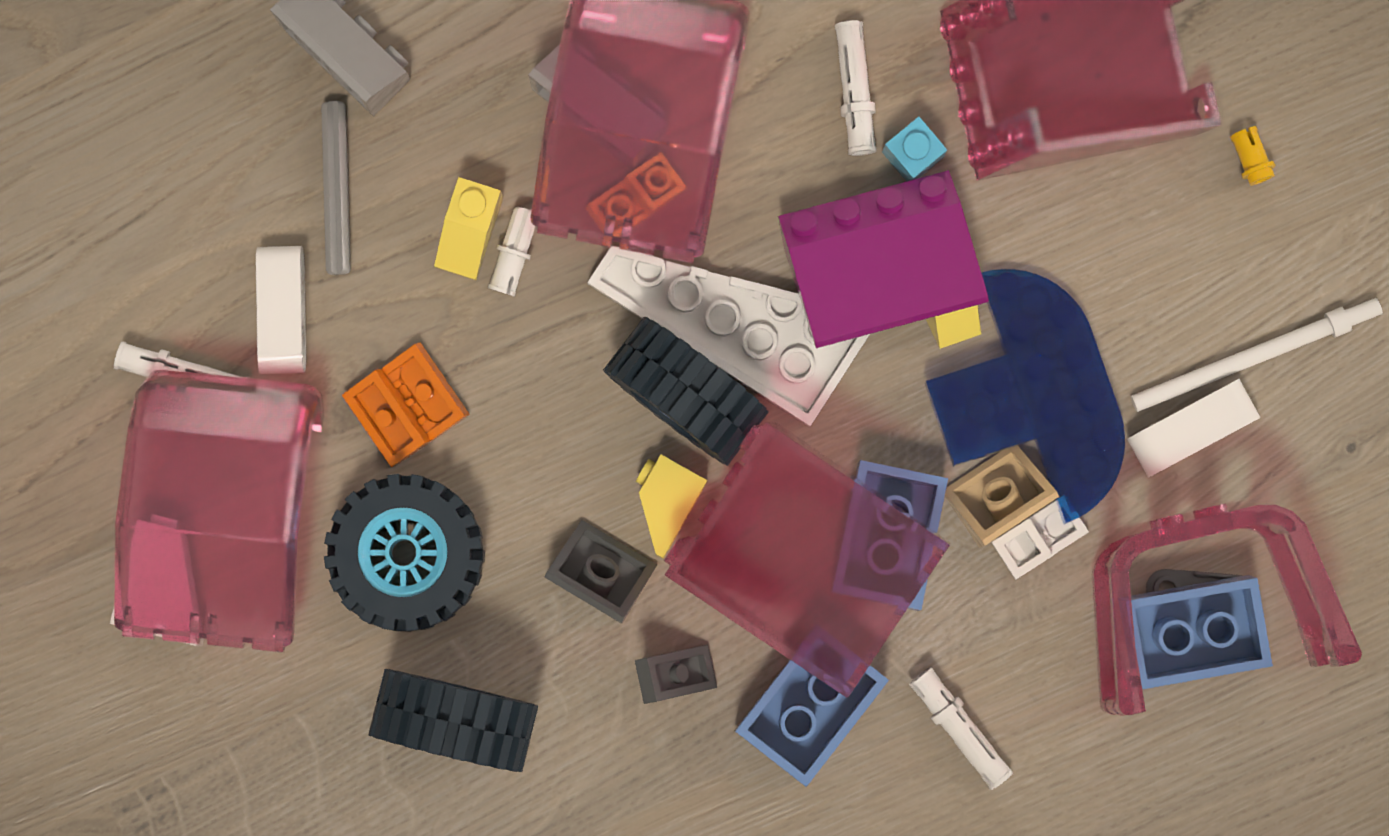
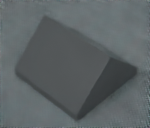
M581 520L544 577L623 624L657 564Z

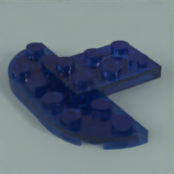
M998 269L982 272L989 299L987 305L1005 355L927 380L924 384L953 467L1035 440L1048 481L1059 495L1055 501L1065 525L1092 510L1107 495L1118 477L1125 452V430L1121 412L1092 329L1077 302L1059 285L1035 273L1016 269Z

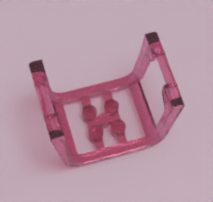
M1225 503L1193 511L1195 520L1184 522L1182 514L1150 521L1151 530L1126 536L1110 543L1097 557L1094 565L1092 584L1100 708L1105 713L1125 716L1146 712L1134 638L1129 569L1132 561L1140 553L1149 549L1235 529L1251 530L1264 539L1291 605L1310 667L1330 664V667H1340L1356 663L1361 659V649L1305 522L1293 511L1278 505H1255L1228 512L1227 504ZM1284 533H1286V534L1288 535V538H1289V540H1290V543H1291V545H1292V548H1293V550H1294V553H1295V555H1296V558H1297V560H1298V562H1299V565H1300V567H1301V570H1302V572H1303V575H1304V577H1305V580H1306V582H1307V584H1308V587H1309V589H1310V592H1311V594H1312V597H1313V599H1314V602H1315V604H1316V607H1315V605H1314V603H1313V601H1312V598H1311V596H1310V594H1309V591H1308V589H1307V587H1306V584H1305V582H1304V580H1303V578H1302V575H1301V573H1300V571H1299V568H1298V566H1297V564H1296V562H1295V559H1294V557H1293V555H1292V552H1291V550H1290V548H1289V546H1288V543H1287V541H1286V539H1285Z

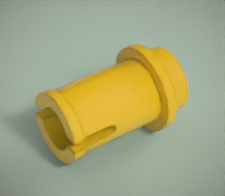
M1256 126L1249 127L1248 132L1246 129H1243L1230 136L1244 169V172L1241 174L1242 179H1248L1250 186H1253L1275 176L1272 169L1276 165L1273 161L1269 162Z

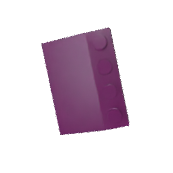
M949 170L778 216L784 251L816 348L989 302L962 205Z

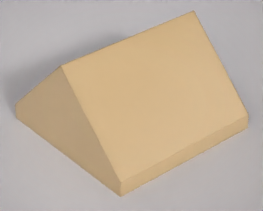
M1015 442L946 487L945 492L946 499L979 548L987 545L1059 497L1054 487Z

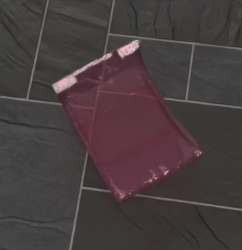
M570 0L545 116L530 216L531 223L537 226L538 234L567 239L568 233L576 234V241L611 247L612 241L620 243L619 249L652 256H654L655 250L664 251L663 258L689 263L694 262V257L703 255L742 50L745 48L750 21V12L743 3L735 0Z
M155 370L147 376L135 393L128 424L115 519L114 625L117 629L122 630L123 637L154 640L156 634H162L163 641L199 644L200 639L204 638L207 639V645L244 648L245 643H252L253 650L283 653L285 646L292 643L295 633L297 545L308 450L312 431L321 432L324 420L323 397L318 389L311 385L170 370Z

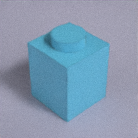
M917 117L885 144L882 153L907 182L923 176L944 158L947 149L924 121Z

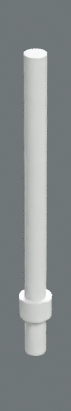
M1374 298L1346 310L1343 307H1339L1325 313L1324 319L1131 395V401L1135 410L1139 412L1331 334L1334 338L1352 331L1351 326L1383 314L1378 299Z

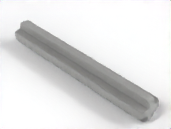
M340 101L324 102L321 106L326 271L331 275L348 274L351 270L346 106Z

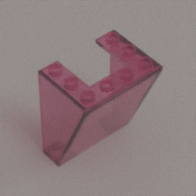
M958 0L941 10L940 30L943 38L947 41L951 60L949 65L950 76L953 82L956 83L960 102L958 109L959 118L965 126L969 143L968 160L974 168L976 181L1193 137L1222 125L1212 82L1204 83L1191 90L1188 87L1171 7L1185 0ZM1200 98L1205 105L1204 119L1201 118L1198 110Z
M765 422L764 425H754L740 445V448L746 451L740 460L745 464L742 465L737 461L727 474L722 484L727 486L728 490L720 502L712 498L698 519V521L704 524L700 532L693 536L688 535L686 538L678 539L664 560V562L670 565L665 576L848 698L951 543L777 422Z

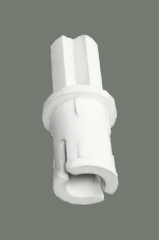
M515 207L513 209L503 245H497L496 248L500 250L490 284L488 285L489 289L515 296L525 260H530L531 257L527 252L538 220L536 212L522 207Z

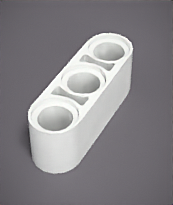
M257 247L256 304L259 373H305L306 316L303 247Z
M1237 379L1127 438L1147 477H1151L1259 419L1260 416L1240 379Z

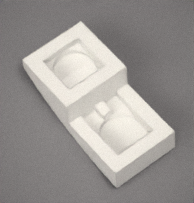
M1063 495L991 543L1016 580L1089 531L1067 497Z

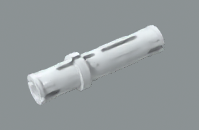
M858 20L844 21L835 24L844 105L840 106L841 116L845 117L848 155H868L877 151L872 114L876 110L875 103L870 101L863 39V22Z
M123 341L119 345L114 361V369L151 378V383L161 385L162 382L198 393L235 402L241 406L245 401L250 384V378L240 377L208 366L170 356V351L161 349L157 353L129 345Z
M932 667L923 671L909 683L910 687L913 688L933 714L931 717L936 725L941 724L944 730L947 731L954 740V743L982 776L990 790L998 787L1013 774V771L1009 769L982 732L968 717V714L962 708L964 704L959 697L954 698Z

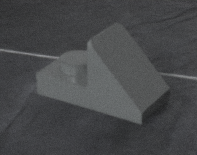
M708 645L635 660L644 704L717 688Z

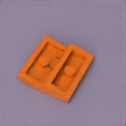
M421 342L415 343L383 368L373 371L342 394V397L391 468L425 447L470 415Z

